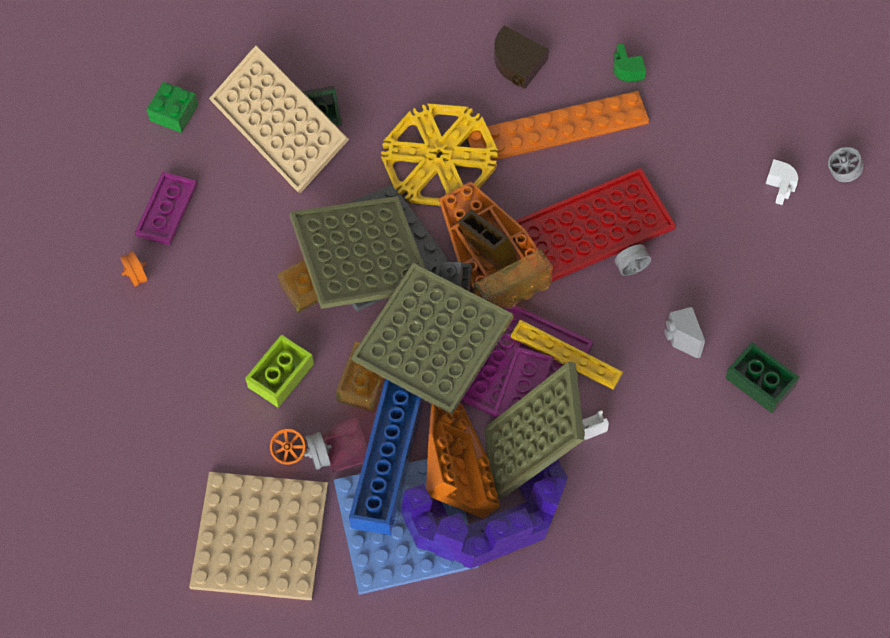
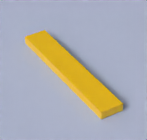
M522 320L518 322L511 333V338L542 354L554 357V360L563 365L567 362L576 363L577 372L614 390L623 375V372Z

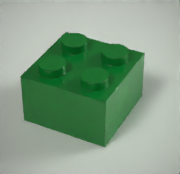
M163 81L146 110L151 122L182 133L198 107L195 93Z

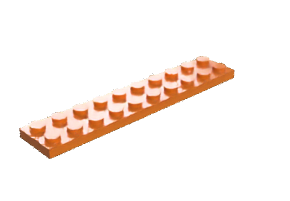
M634 91L487 126L498 149V158H492L491 161L649 124V118L639 92ZM475 130L467 137L469 147L483 149L487 147L480 131Z

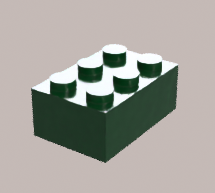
M752 342L728 368L725 378L769 412L773 413L793 391L800 377Z

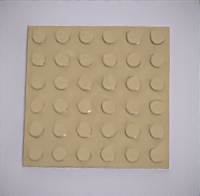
M209 472L190 589L312 600L328 482Z

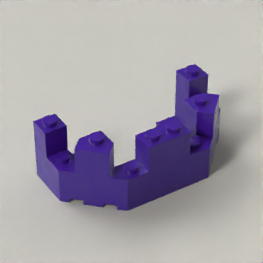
M557 459L519 487L526 501L525 503L469 525L465 524L460 512L448 517L442 502L432 497L430 498L424 483L404 491L400 512L417 548L431 551L439 557L450 561L454 560L472 569L544 540L568 477L559 459Z

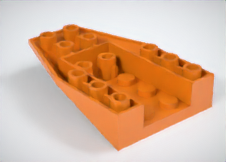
M459 403L453 414L431 404L426 489L430 497L480 518H485L500 507L490 468V461L462 404Z

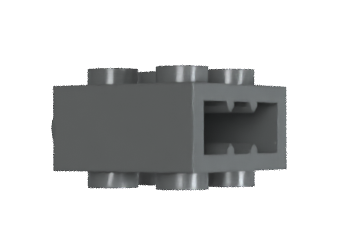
M430 261L428 271L470 292L472 264Z

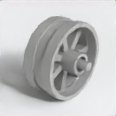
M842 147L830 155L828 167L834 179L846 183L857 179L862 174L864 163L856 149ZM859 161L858 166L853 165V163ZM833 168H840L837 172L833 171Z
M640 244L623 250L615 258V264L622 276L636 274L645 269L651 262V257L647 253L645 246Z
M320 432L305 436L309 448L304 453L305 457L309 456V458H312L316 470L324 466H330L327 453H329L328 449L332 448L331 445L327 446L324 443Z

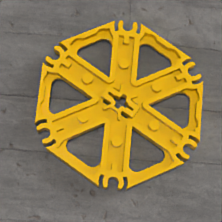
M427 104L429 110H427L425 105H422L423 111L420 113L416 111V108H413L414 116L409 111L384 139L383 148L389 150L386 152L381 151V159L394 189L398 190V194H401V196L407 193L405 197L407 202L410 201L411 204L440 206L439 198L423 197L421 191L436 173L444 187L445 195L463 186L455 166L480 168L482 174L473 183L478 188L496 170L497 162L491 161V159L498 158V149L483 117H480L479 113L471 117L473 109L468 107ZM436 115L457 116L458 119L441 136L434 117ZM415 125L424 144L399 142L398 138L409 126ZM475 130L481 132L487 145L485 149L460 147ZM442 152L440 158H437V154ZM395 162L419 163L403 182L398 180L393 168Z

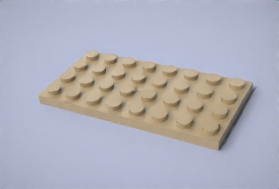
M255 46L209 98L299 193H302L349 140L258 46Z

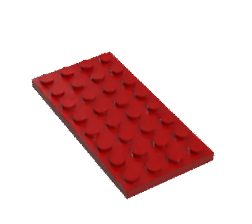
M641 168L515 220L526 230L544 257V260L533 271L541 286L676 228L674 221Z

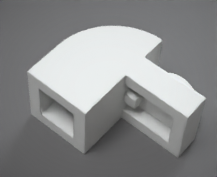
M774 159L766 184L780 188L775 203L783 205L784 198L788 199L790 192H795L798 174L791 165Z

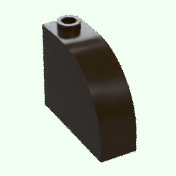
M505 25L498 32L494 43L495 64L499 72L514 85L525 89L548 60L549 49Z
M471 209L458 221L463 233L478 253L504 276H507L519 265L509 238Z

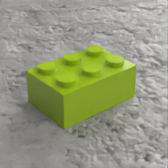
M280 335L246 376L247 386L279 408L313 367V356L288 338Z

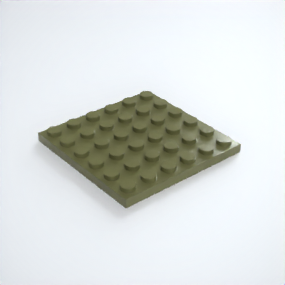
M398 196L290 211L289 216L321 309L390 298L413 263L425 269Z
M413 263L351 359L418 397L453 414L514 316L495 304Z

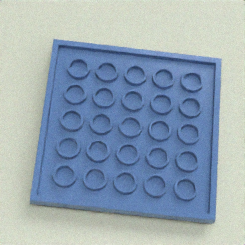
M428 459L408 464L391 535L352 529L349 515L360 474L334 479L359 595L470 569L454 560L450 561L437 556L436 553L417 548L401 515L404 491L423 483L426 487ZM442 502L448 517L460 512L465 524L468 525L465 511Z

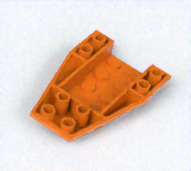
M472 182L439 198L457 261L472 264L470 284L478 296L496 295L529 277L544 260V257L526 230ZM471 209L509 238L519 265L507 276H504L489 264L463 233L458 221Z

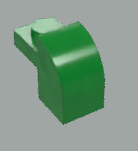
M624 43L617 44L616 52L613 53V73L615 76L625 82L645 80L646 68L642 56L628 58Z

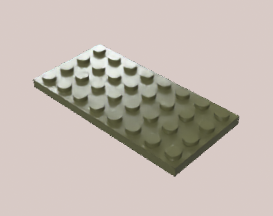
M567 362L484 428L486 453L490 461V468L499 501L585 440L576 363Z

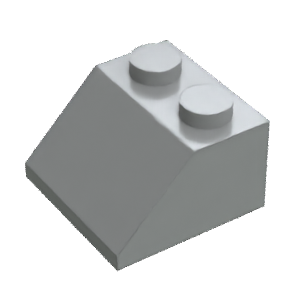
M689 307L670 312L668 321H666L667 327L664 330L666 339L670 340L672 347L693 357L700 358L705 338L693 308Z

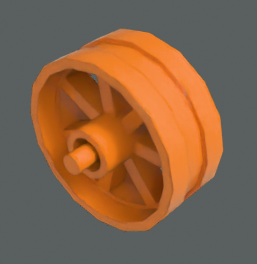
M134 251L120 256L124 266V272L121 274L122 276L126 275L129 277L134 287L148 281L144 273V266L147 264L146 262L142 263L139 261Z
M293 429L278 431L270 442L271 455L281 464L290 465L303 459L304 453L307 450L306 439L300 432ZM287 432H293L296 434L290 442ZM284 433L286 442H282L276 438L280 434ZM300 437L303 445H294L293 443ZM274 443L281 444L282 448L274 451ZM294 448H303L299 457L293 451ZM285 451L283 460H281L276 454ZM289 452H291L296 460L287 462Z

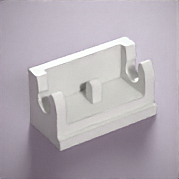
M602 410L598 411L596 415L582 420L585 440L607 432L609 422L607 418H603Z

